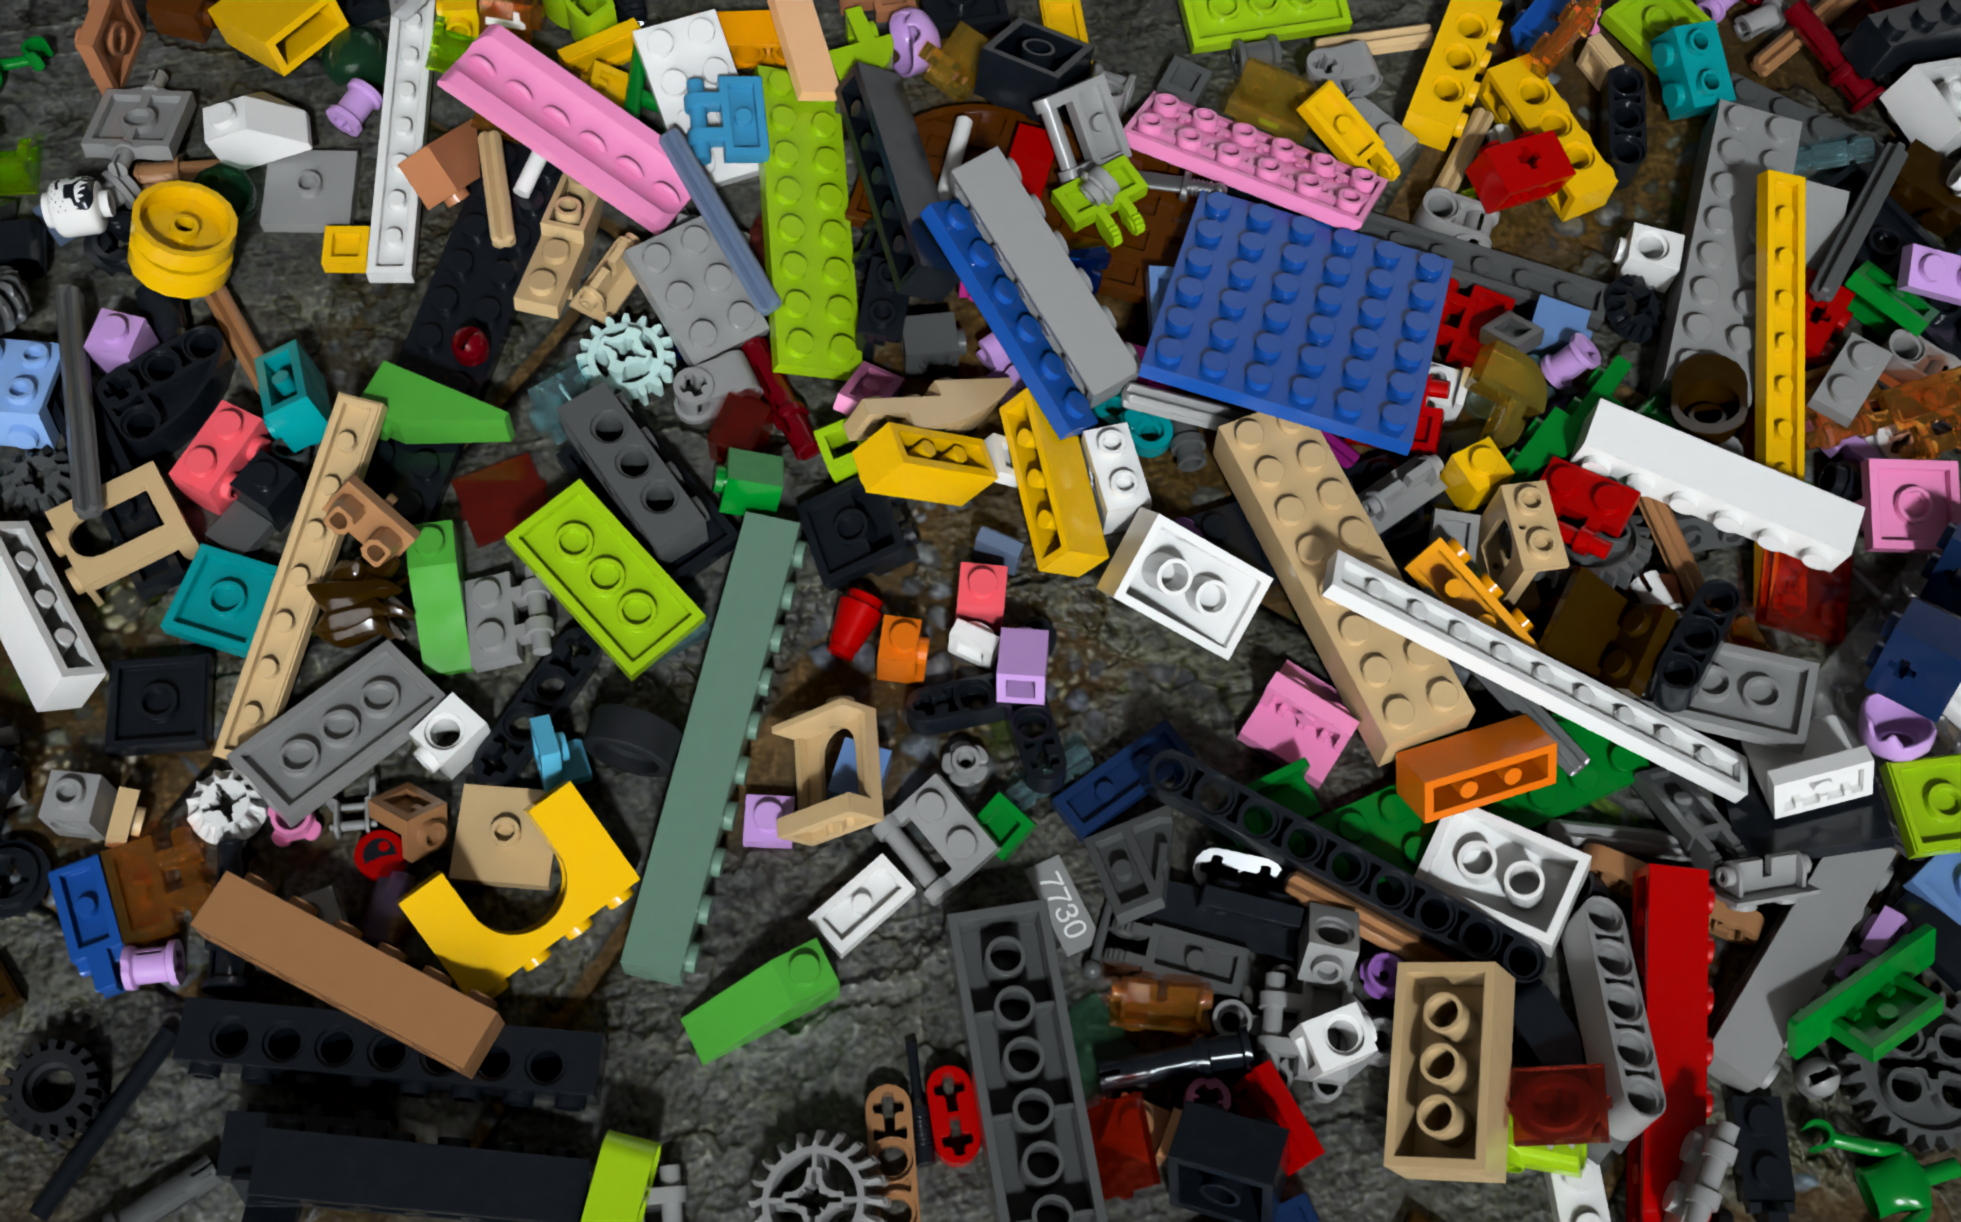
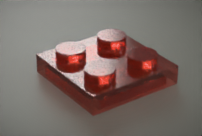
M1764 549L1754 622L1829 646L1843 644L1854 556H1849L1830 573L1825 570L1812 569L1803 564L1801 560L1785 553Z

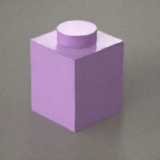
M101 308L83 347L100 373L106 375L161 344L146 318Z
M1001 627L996 672L997 702L1045 705L1049 630H1039L1030 627Z

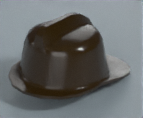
M1712 353L1695 355L1684 360L1674 372L1671 385V413L1673 420L1676 422L1679 431L1708 443L1719 445L1727 442L1745 422L1747 416L1748 382L1745 371L1737 362L1723 355Z

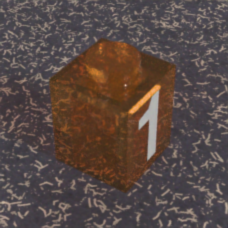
M538 0L479 1V35L490 24H500L530 45L535 32L543 30L545 6L538 5Z

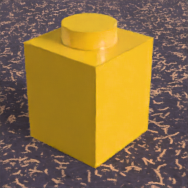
M1489 436L1452 454L1439 478L1448 487L1445 492L1459 512L1470 513L1490 503L1500 485L1509 484L1515 472Z

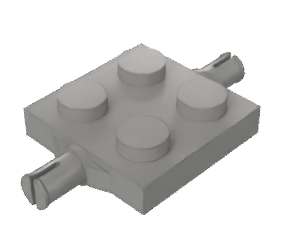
M153 69L149 74L147 83L142 87L131 89L106 88L80 143L85 157L111 159L108 171L116 177H119L120 174L121 177L127 176L131 162L135 159L153 161L174 160L197 106L193 92L164 89L169 81V77L160 69H158V72H156V69Z

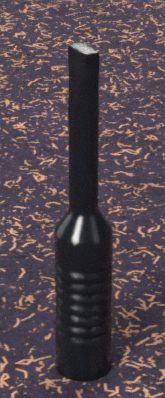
M917 1041L905 1042L913 1096L911 1105L916 1166H930L936 1164L929 1109L922 1094Z

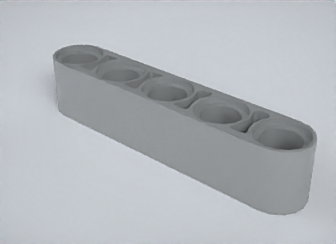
M1592 896L1568 919L1561 934V940L1592 1091L1595 1093L1600 1105V1124L1615 1139L1631 1141L1664 1113L1666 1097L1625 917L1618 905L1609 898Z

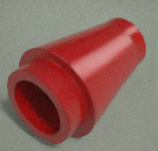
M849 588L846 596L839 598L829 639L830 643L826 649L827 652L842 660L852 662L855 654L858 653L883 617L880 613L883 602L865 591Z

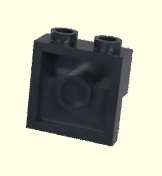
M859 476L795 506L820 578L826 589L831 592L871 572L880 577L919 558L915 545L922 542L920 532L911 517L904 518L900 505L907 502L906 498L866 493L864 485L861 483Z

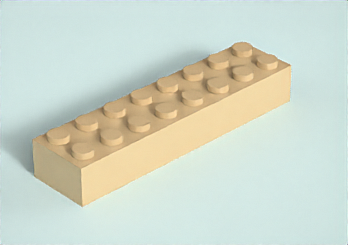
M1260 412L1218 426L1213 456L1346 708L1350 711L1353 718L1360 721L1357 729L1377 767L1395 761L1397 752L1464 733L1476 710L1447 658L1322 596L1327 561L1338 549L1403 583L1405 582L1321 430Z

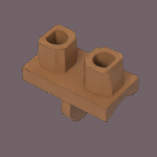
M355 474L322 508L327 513L324 518V524L337 535H346L349 532L363 544L360 548L362 557L374 567L386 564L394 558L398 559L421 534L418 529L392 508L398 500L392 492L383 500Z

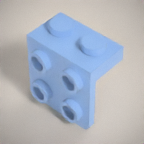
M0 338V446L18 447L26 450L33 448L42 449L46 446L51 450H55L60 434L47 408V404L61 370L59 343Z

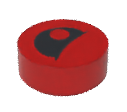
M375 830L369 832L359 840L355 847V864L362 875L370 881L378 883L391 881L398 877L407 865V860L403 858L402 840L391 831Z

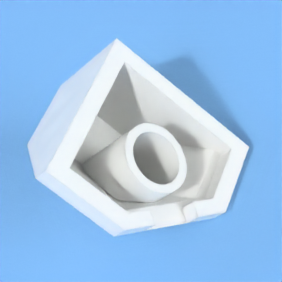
M263 91L202 108L204 141L230 174L313 149L310 116L308 113Z

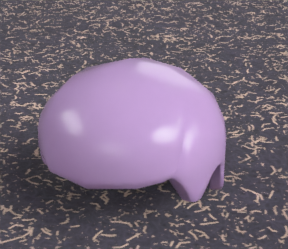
M910 6L894 12L889 22V31L893 37L894 50L899 54V61L894 64L893 69L902 77L908 78L928 70L935 64L941 52L940 35L929 15L923 10Z
M1878 693L1866 696L1860 706L1858 715L1859 739L1876 756L1893 762L1912 761L1928 753L1936 740L1937 729L1933 721Z

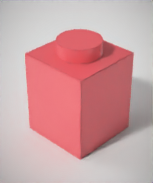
M961 562L955 622L957 618L968 623L970 621H977L987 625L993 631L1001 632L1005 609L1008 566Z

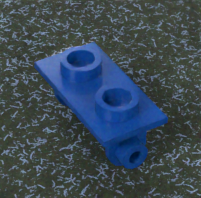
M1534 0L1527 10L1523 9L1513 20L1510 33L1514 50L1518 53L1523 47L1532 56H1535L1538 52L1543 53L1563 29L1562 24L1553 20L1554 16L1556 15L1569 22L1587 0Z

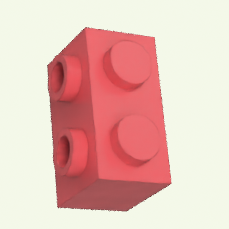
M222 400L168 474L184 499L221 516L238 499L230 483L260 450L270 454L271 445L274 440L262 418Z

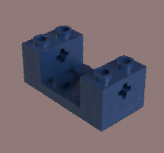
M1950 521L1936 544V547L1944 550L1942 555L1934 551L1920 576L1928 579L1919 597L1961 617V522L1957 525ZM1913 597L1905 612L1902 614L1894 610L1879 636L1888 641L1885 643L1878 640L1864 665L1872 668V671L1864 686L1937 723L1961 683V620Z

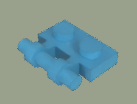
M718 76L716 83L717 92H704L702 79H689L686 82L687 95L683 98L684 110L690 117L691 130L687 132V141L700 164L707 165L711 163L710 149L722 147L724 163L768 162L770 151L762 77ZM709 112H719L720 127H708L707 114Z

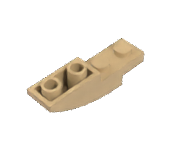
M564 172L540 222V240L513 297L515 310L559 319L567 299L572 300L575 297L595 240L605 200Z
M981 376L975 379L954 380L950 377H945L931 383L923 396L919 394L892 398L870 396L862 399L857 404L843 427L849 441L867 440L888 422L965 435L985 420L1010 390L1013 383L1010 377L990 378L988 376Z

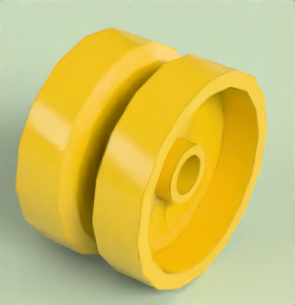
M175 180L159 182L144 189L133 202L127 261L133 275L147 288L164 296L192 299L210 295L221 289L231 275L238 218L232 205L224 197L199 183Z

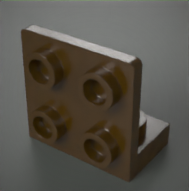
M1577 566L1567 582L1538 644V648L1547 656L1628 697L1641 698L1679 614L1668 605L1631 603L1586 567Z

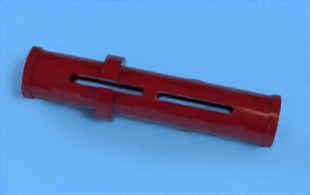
M755 337L748 340L742 345L740 351L745 353L764 391L763 395L773 412L772 421L774 425L785 434L797 460L802 459V461L815 457L820 453V449L807 418L809 412L805 404L798 401L785 375L772 371L771 348L766 338Z

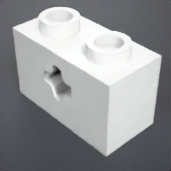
M1124 422L1085 430L1082 433L1080 445L1103 534L1107 535L1126 531L1140 507L1150 510L1152 506V499L1128 423Z

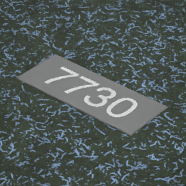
M1059 854L1025 869L1024 871L1038 899H1047L1052 927L1067 957L1093 946L1098 930Z

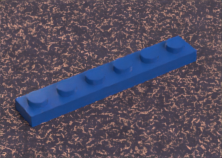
M959 199L930 203L920 213V216L1059 439L1063 440L1080 435L1083 431L1092 429L1099 422L1090 409L1088 400L1076 387L1066 371L1063 360L1056 355L1043 334L1041 325L1031 315L1019 296L1016 285L1009 280L996 259L994 250L986 243L972 221V216L968 209L962 205Z

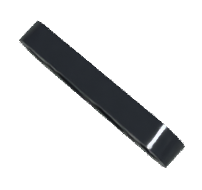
M583 627L571 628L559 637L552 647V652L546 655L476 751L472 760V769L481 785L511 787L534 757L532 737L526 739L514 737L511 734L513 723L522 717L533 718L549 714L553 728H555L598 668L602 660V649ZM586 643L589 655L586 657L580 654L570 665L575 677H572L565 670L573 658L570 647L580 648ZM549 679H559L566 684L564 693L554 700H547L539 695L541 684ZM502 740H505L514 750L520 751V754L516 755L510 748L503 759L507 770L503 774L495 771L489 776L486 763L489 760L497 763L506 753L503 744L500 743Z

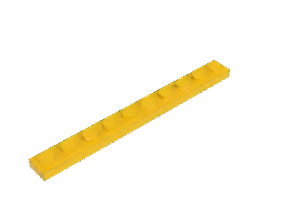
M1768 169L1757 175L1755 462L1805 482L1806 177ZM1754 541L1753 607L1786 612L1804 610L1803 562L1782 552L1766 550L1758 542Z

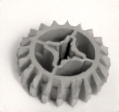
M817 1129L813 1141H811L807 1134L800 1132L795 1137L796 1150L785 1142L777 1144L778 1153L782 1159L777 1162L766 1157L762 1160L764 1168L771 1171L767 1179L762 1177L752 1179L753 1185L762 1189L763 1193L762 1197H753L748 1201L750 1208L762 1211V1214L755 1217L751 1222H786L784 1212L801 1215L803 1222H837L841 1217L848 1214H854L851 1222H888L876 1216L878 1209H887L892 1205L890 1198L877 1195L878 1191L889 1185L888 1177L873 1175L881 1164L880 1160L873 1155L864 1158L867 1146L858 1140L849 1146V1136L840 1131L831 1140L828 1131ZM831 1161L841 1162L849 1170L855 1182L857 1194H848L837 1189L836 1175L831 1173ZM806 1168L805 1181L801 1187L795 1191L787 1192L793 1179ZM818 1193L838 1201L828 1202L825 1209L819 1207L822 1213L802 1205L812 1204L815 1197L820 1199Z

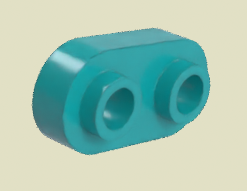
M1121 393L1091 409L1099 422L1097 425L1100 427L1127 422L1137 455L1145 458H1154L1162 455L1169 448L1173 436V425L1170 419L1124 408L1121 405ZM1115 408L1120 411V414L1111 415L1107 412V409ZM1144 434H1150L1156 440L1146 441L1141 436Z

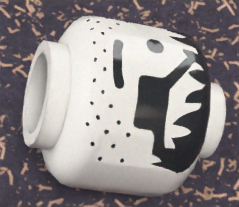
M82 176L54 180L50 183L47 192L41 195V209L45 223L50 229L55 228L62 237L72 238L102 234L108 227L109 217L116 215V205L111 190H103L100 183L94 177Z

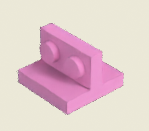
M1868 458L1862 461V498L1854 503L1866 507L1861 521V531L1864 532L1865 552L1933 553L1935 551L1942 554L1944 550L1936 547L1942 533L1950 521L1957 525L1961 522L1958 461Z
M1287 659L1279 672L1276 671L1270 680L1260 702L1241 729L1237 739L1281 767H1285L1305 757L1310 764V768L1305 774L1304 779L1307 783L1319 789L1357 729L1360 721L1352 717L1337 689Z

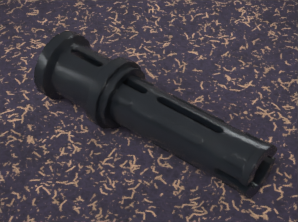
M232 838L224 839L217 843L215 887L226 870L242 879L249 872L251 843L249 841L243 842V839ZM205 939L204 949L209 951L208 978L202 981L201 991L214 996H238L248 993L251 982L245 978L246 960Z
M1246 1024L1239 1025L1235 1032L1206 1037L1204 1033L1196 1034V1037L1191 1038L1192 1043L1103 1061L1097 1060L1100 1076L1120 1072L1117 1075L1100 1078L1102 1092L1104 1094L1112 1090L1197 1073L1199 1078L1205 1077V1080L1213 1079L1214 1073L1240 1067H1245L1247 1071H1251L1255 1068V1061Z

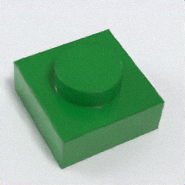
M1000 791L977 815L978 820L1002 847L995 855L1006 862L1038 826L1031 817Z

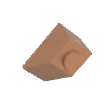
M473 119L439 137L398 164V167L428 210L443 201L448 208L452 207L470 195L466 186L481 177L477 125Z

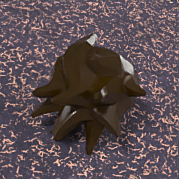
M362 556L341 560L333 567L328 582L308 584V592L322 609L319 612L322 617L311 630L324 643L338 648L356 646L377 635H384L390 640L394 638L405 640L406 635L393 617L414 621L415 613L394 596L403 591L400 586L409 580V575H394L400 565V560L394 558L379 567L372 566Z

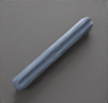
M677 128L669 129L667 133L659 137V144L755 308L763 316L772 314L781 307V299L683 133Z

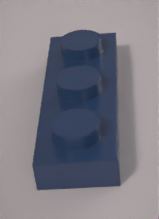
M1165 719L1053 798L1051 806L1081 843L1082 839L1091 836L1148 795L1143 790L1139 780L1141 766L1148 758L1163 750L1170 749L1180 751L1195 759L1196 755ZM1159 762L1156 765L1155 776L1159 783L1163 784L1176 775L1174 768L1169 763Z

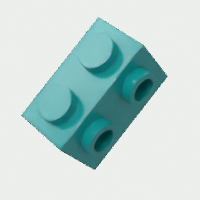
M1715 20L1676 26L1650 41L1652 60L1658 72L1663 91V102L1667 107L1670 121L1711 114L1720 99L1730 102L1736 101Z
M294 339L255 358L254 362L264 423L275 440L282 438L293 453H296L322 441L332 411L324 375L298 341Z

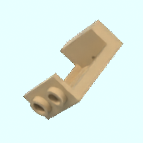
M150 461L102 484L103 509L105 511L147 491L164 525L104 554L94 557L80 555L72 539V534L76 527L85 520L79 519L77 513L73 511L72 499L45 512L53 528L46 532L50 544L60 558L67 555L72 567L64 570L67 578L78 595L87 592L98 607L105 604L98 589L178 550L188 563L194 559L200 546L167 481L154 461Z
M1546 480L1500 485L1480 518L1476 556L1481 575L1486 572L1504 592L1497 600L1509 613L1516 608L1521 612L1536 611L1542 604L1536 581L1533 580L1537 572L1565 569L1570 566ZM1504 519L1508 524L1512 539L1510 559L1506 557L1509 548L1500 546L1502 535L1498 533Z
M835 696L827 699L825 705L813 710L795 712L791 715V719L771 726L772 734L794 740L798 811L777 819L778 838L815 846L884 821L876 708L855 702V699L850 696ZM841 729H848L853 735L855 742L859 794L846 792L827 800L825 750L829 740L836 732Z

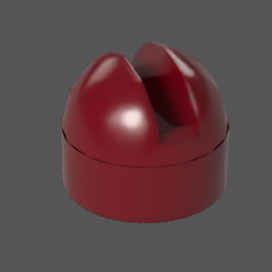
M465 326L454 333L451 348L455 359L460 364L473 367L487 360L490 354V345L486 335L480 329L474 326ZM468 340V342L465 345L464 351L461 350L460 348Z

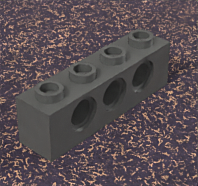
M605 381L556 408L562 432L647 551L662 568L709 540L706 522L710 520V516L705 506L697 496L688 497L682 488L684 480L680 472L671 461L664 464L656 453L659 451V446L654 436L647 427L638 428L632 420L634 412L621 392L614 395ZM609 434L621 435L614 441L602 440ZM634 468L646 470L639 476L627 475V472ZM658 503H669L672 505L665 511H654L651 509Z

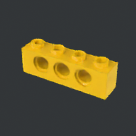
M1450 0L1402 123L1406 130L1419 139L1418 143L1446 152L1452 136L1456 138L1461 137L1469 114L1462 112L1464 105L1472 107L1481 85L1480 82L1474 81L1475 75L1484 76L1493 53L1486 50L1487 43L1496 44L1504 24L1503 20L1497 19L1502 1Z
M1530 53L1488 68L1481 82L1477 97L1486 110L1494 114V122L1496 124L1509 125L1515 138L1528 131H1534L1535 134L1554 130L1576 172V175L1555 195L1546 197L1560 220L1565 222L1604 206L1618 183L1613 168L1603 160L1594 147L1588 132L1581 128L1572 115L1568 103L1556 92L1548 79L1546 71L1536 63Z

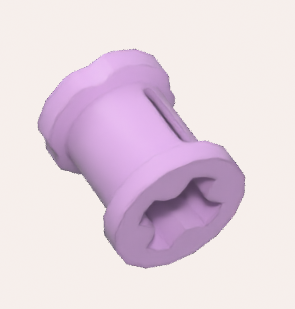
M352 78L347 84L348 91L337 105L331 104L328 107L326 114L328 119L339 130L350 136L357 137L363 131L362 123L373 110H379L382 107L383 98L369 83L359 78Z
M1581 333L1572 335L1569 344L1556 354H1548L1540 360V367L1546 379L1561 391L1571 387L1572 380L1588 368L1592 370L1601 365V356L1593 342Z
M179 939L169 940L166 946L137 949L133 945L124 946L120 955V973L125 990H139L140 985L170 982L172 986L182 985L186 976V959L181 941Z

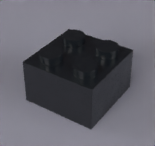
M1019 17L982 47L974 94L988 99L995 106L1010 108L1025 114L1031 121L1043 123L1041 114L1036 115L1032 101L1088 78L1095 46ZM1066 105L1057 108L1059 115L1066 109Z
M1186 1100L1168 1153L1170 1205L1227 1222H1275L1288 1175L1290 1129L1280 1127L1278 1123L1269 1118L1253 1117L1251 1119L1230 1113L1227 1109L1215 1103L1204 1102L1198 1104Z

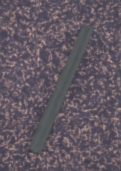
M69 285L67 288L59 287L56 290L55 304L73 511L77 513L79 519L88 520L90 518H99L104 509L90 357L83 347L88 338L84 295L80 293L79 287Z

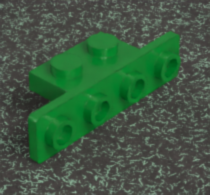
M1925 923L1911 934L1901 936L1895 945L1877 958L1868 959L1857 972L1844 981L1831 985L1824 995L1808 1006L1800 1007L1794 1011L1787 1022V1053L1798 1060L1829 1037H1833L1871 1063H1875L1943 1013L1944 998L1913 980L1915 976L1934 963L1936 928Z

